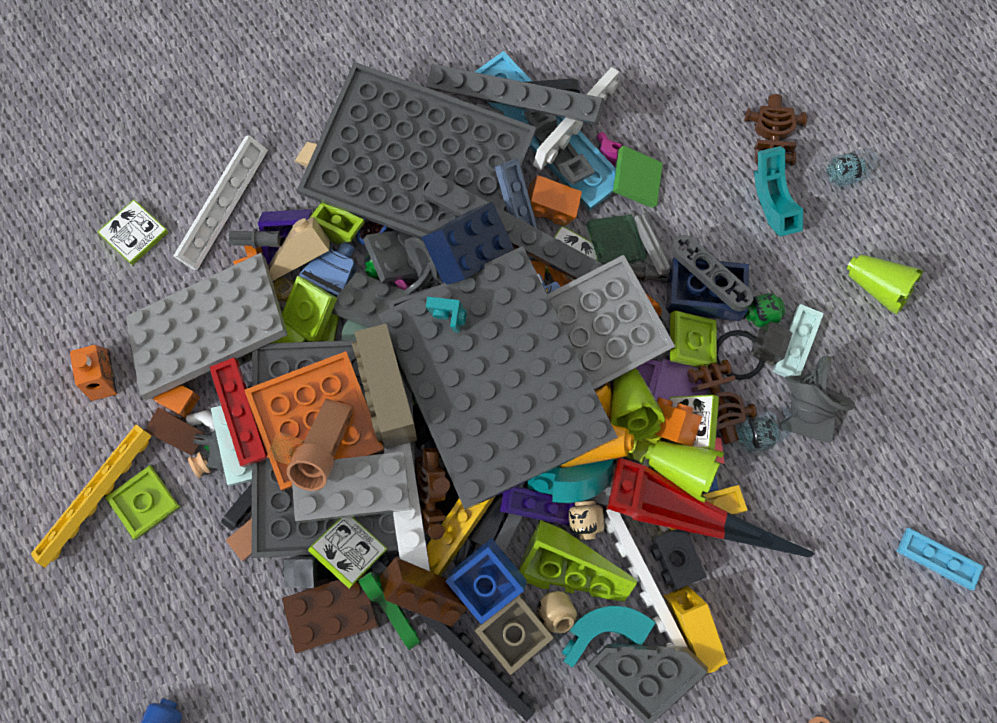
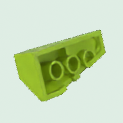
M540 520L533 532L518 568L527 580V583L539 588L549 589V585L552 584L565 587V592L574 594V590L590 592L592 597L625 602L637 584L635 578L565 530Z

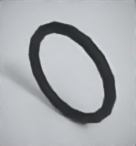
M740 330L729 331L720 336L717 340V364L721 363L718 355L719 347L730 336L739 335L747 337L757 346L760 355L758 365L750 373L743 375L731 373L726 376L734 375L735 379L743 380L750 379L759 373L764 365L765 353L762 344L755 336Z

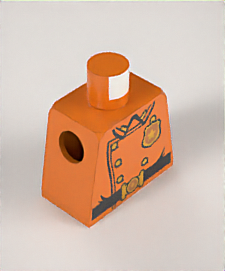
M91 345L70 351L75 384L91 401L117 395L109 349L99 345Z

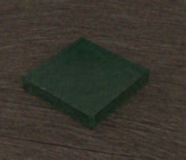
M632 214L594 219L586 223L598 262L605 265L622 255L625 256L628 263L644 261L647 258Z

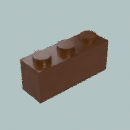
M395 557L379 576L386 601L451 627L468 609L446 583V578L398 557Z

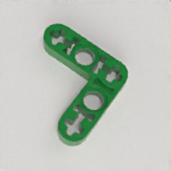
M369 572L359 579V583L372 602H378L405 646L411 650L421 643L420 637L403 610L400 611V606L385 600L379 575Z

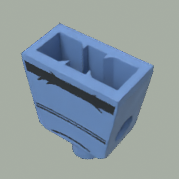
M345 242L340 244L337 251L329 248V251L311 260L299 276L306 278L334 297H337L357 271L355 262L350 259L355 250L354 247Z

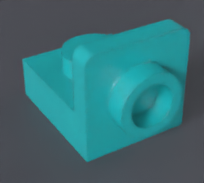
M427 296L426 308L429 313L433 314L434 318L447 320L449 316H452L450 327L453 332L460 333V328L465 326L467 310L464 309L460 300Z

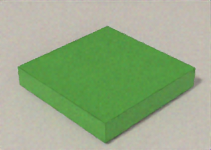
M622 146L618 152L613 192L653 208L657 206L663 163L626 146Z

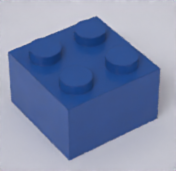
M492 538L452 569L446 579V583L480 624H483L525 591L527 582L525 577Z

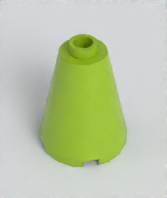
M862 254L858 258L853 257L847 266V270L850 271L848 276L895 315L902 310L914 291L916 285L914 283L920 281L924 272L919 268Z
M634 368L614 379L610 423L627 428L629 434L634 435V440L645 439L656 434L661 429L660 424L665 421L664 414L640 372Z
M657 441L656 445L650 444L645 458L649 460L648 465L697 500L705 503L707 497L702 495L703 491L706 493L710 491L720 463L716 461L717 456L723 458L724 452Z

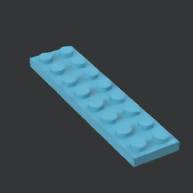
M504 51L475 71L476 73L521 82L532 81ZM488 102L492 108L503 111L504 116L528 124L524 116V112L527 111L526 109ZM555 116L557 118V126L565 119L564 117ZM579 131L577 135L573 134L569 142L578 155H584L594 169L595 174L573 185L557 170L553 163H547L546 166L564 185L582 191L580 202L590 212L614 193L613 186L616 168ZM534 136L530 148L536 154L540 144Z

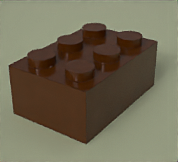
M336 580L282 598L295 653H304L380 628L374 602L368 598L359 580L350 589L340 580Z

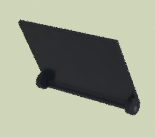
M443 469L445 471V478L450 482V488L446 492L445 500L436 502V506L445 514L446 518L458 501L459 496L448 471ZM503 493L494 498L467 539L480 545H484L491 538L495 540L505 516L504 512H500Z

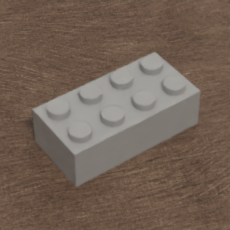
M404 452L334 459V467L325 486L317 491L304 490L292 483L295 522L298 523L411 510Z

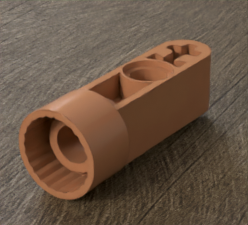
M325 399L303 445L297 448L287 467V476L294 485L308 491H317L325 486L334 467L333 458L350 423L353 412L352 405Z

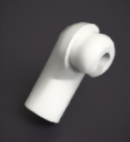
M211 410L186 415L187 423L193 426L205 424L210 426L212 433L215 430Z

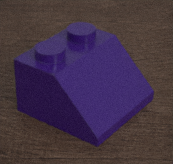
M312 209L262 212L258 220L259 231H280L281 246L297 221L304 218L308 220L311 217ZM262 246L263 256L266 258L267 265H269L280 247Z

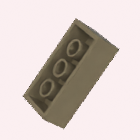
M387 324L355 331L357 341L352 342L378 442L383 441L385 448L388 449L417 441L414 422Z

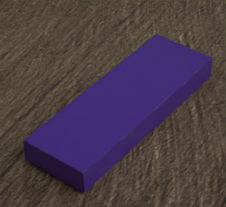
M516 486L503 493L500 512L570 526L569 509L575 506V502H552V494L540 493Z

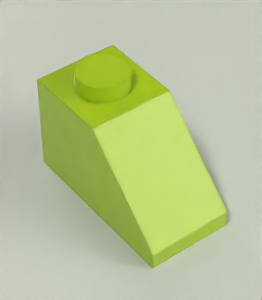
M320 203L311 215V217L314 216L330 241L335 244L352 241L365 223L363 219L347 211L324 203Z

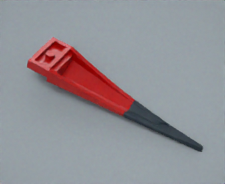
M619 458L616 463L607 506L608 510L631 516L632 520L804 557H812L814 555L812 551L765 531L707 501L703 503L679 486L645 465Z

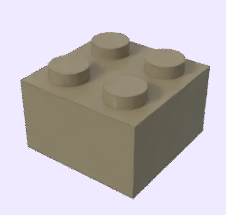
M521 594L483 624L479 622L474 630L510 675L554 638L552 632L545 627L540 617Z

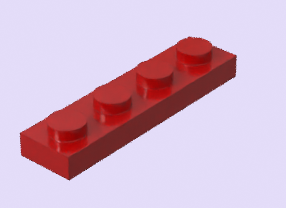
M233 357L210 366L211 375L240 466L244 468L269 458L244 391L247 387L238 360Z

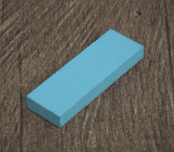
M906 528L896 551L971 591L975 590L984 567L911 528Z

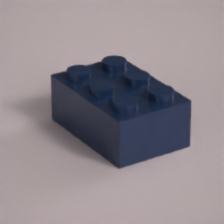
M493 201L471 209L421 237L442 282L447 285L467 279L483 269L485 263L514 249Z
M673 257L670 263L672 269L670 270L667 284L666 309L669 314L679 311L704 318L741 321L748 308L740 312L731 309ZM696 260V266L700 270H707L709 268L706 260ZM719 261L748 287L749 264ZM715 277V283L719 287H726L728 285L725 277ZM733 285L731 286L727 294H730L731 291L734 290L735 287ZM741 294L739 297L737 296L736 301H743L745 297Z

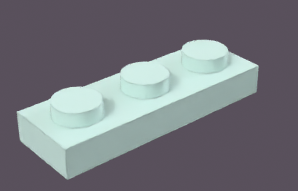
M799 304L775 363L773 373L783 377L801 375L824 313Z
M222 407L211 408L227 485L233 486L252 481V465L244 468L240 466Z

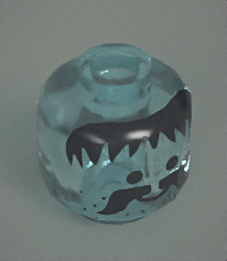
M853 152L835 156L831 159L830 164L827 165L830 182L835 183L839 187L858 183L862 178V173L866 172L864 159H859L857 154Z
M762 416L747 418L745 422H742L741 428L738 430L739 441L749 451L772 449L779 440L780 431L778 425L772 419Z

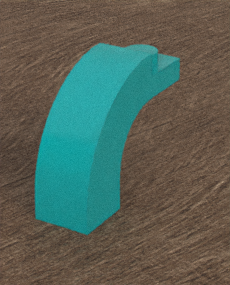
M779 146L758 151V170L754 171L755 186L768 224L780 237L803 231V208L792 199L786 183L785 149Z
M615 459L568 468L556 467L529 480L528 489L552 494V502L573 503L593 498L603 492L611 482Z
M607 606L588 612L579 618L568 631L577 638L575 641L570 639L561 652L565 655L562 661L573 668L589 642L603 632H614L622 635L635 645H642L656 622L639 611L622 606Z

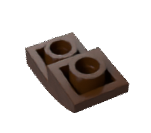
M159 407L145 429L146 432L193 456L199 445L193 443L194 439H197L194 437L195 434H205V431Z

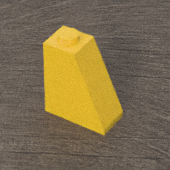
M688 585L663 595L687 647L708 667V673L715 672L721 666L728 664L708 604Z

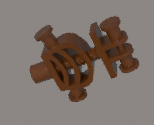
M772 94L768 97V106H761L758 112L750 111V108H747L744 122H747V120L756 122V133L768 139L757 140L754 162L758 163V151L781 146L785 149V152H791V154L785 153V163H790V166H794L796 162V152L794 151L796 142L780 140L790 137L796 125L806 126L807 114L806 112H801L800 115H795L793 108L782 107V95Z
M727 359L722 360L720 364L716 362L710 363L709 369L706 365L699 366L698 370L688 369L687 377L691 384L697 383V380L700 379L702 382L701 385L691 388L692 393L709 388L712 395L719 397L716 430L720 429L724 444L740 440L735 424L745 422L746 417L756 418L757 415L756 406L753 403L744 407L743 400L738 394L721 392L720 385L736 380L734 375L722 378V373L728 375L732 371L731 364ZM724 399L729 400L730 403H725Z
M430 447L423 449V457L415 459L416 484L419 497L422 500L419 501L423 529L432 539L438 540L445 533V529L441 525V521L445 520V514L436 506V502L445 500L446 492L450 488V482L445 478V471L439 466L438 448Z

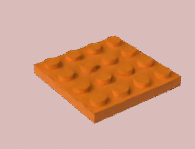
M346 351L244 390L281 491L292 488V482L287 476V467L297 448L303 445L326 398L353 406L350 423L333 459L370 456L385 450L382 441L378 442L371 420V413Z

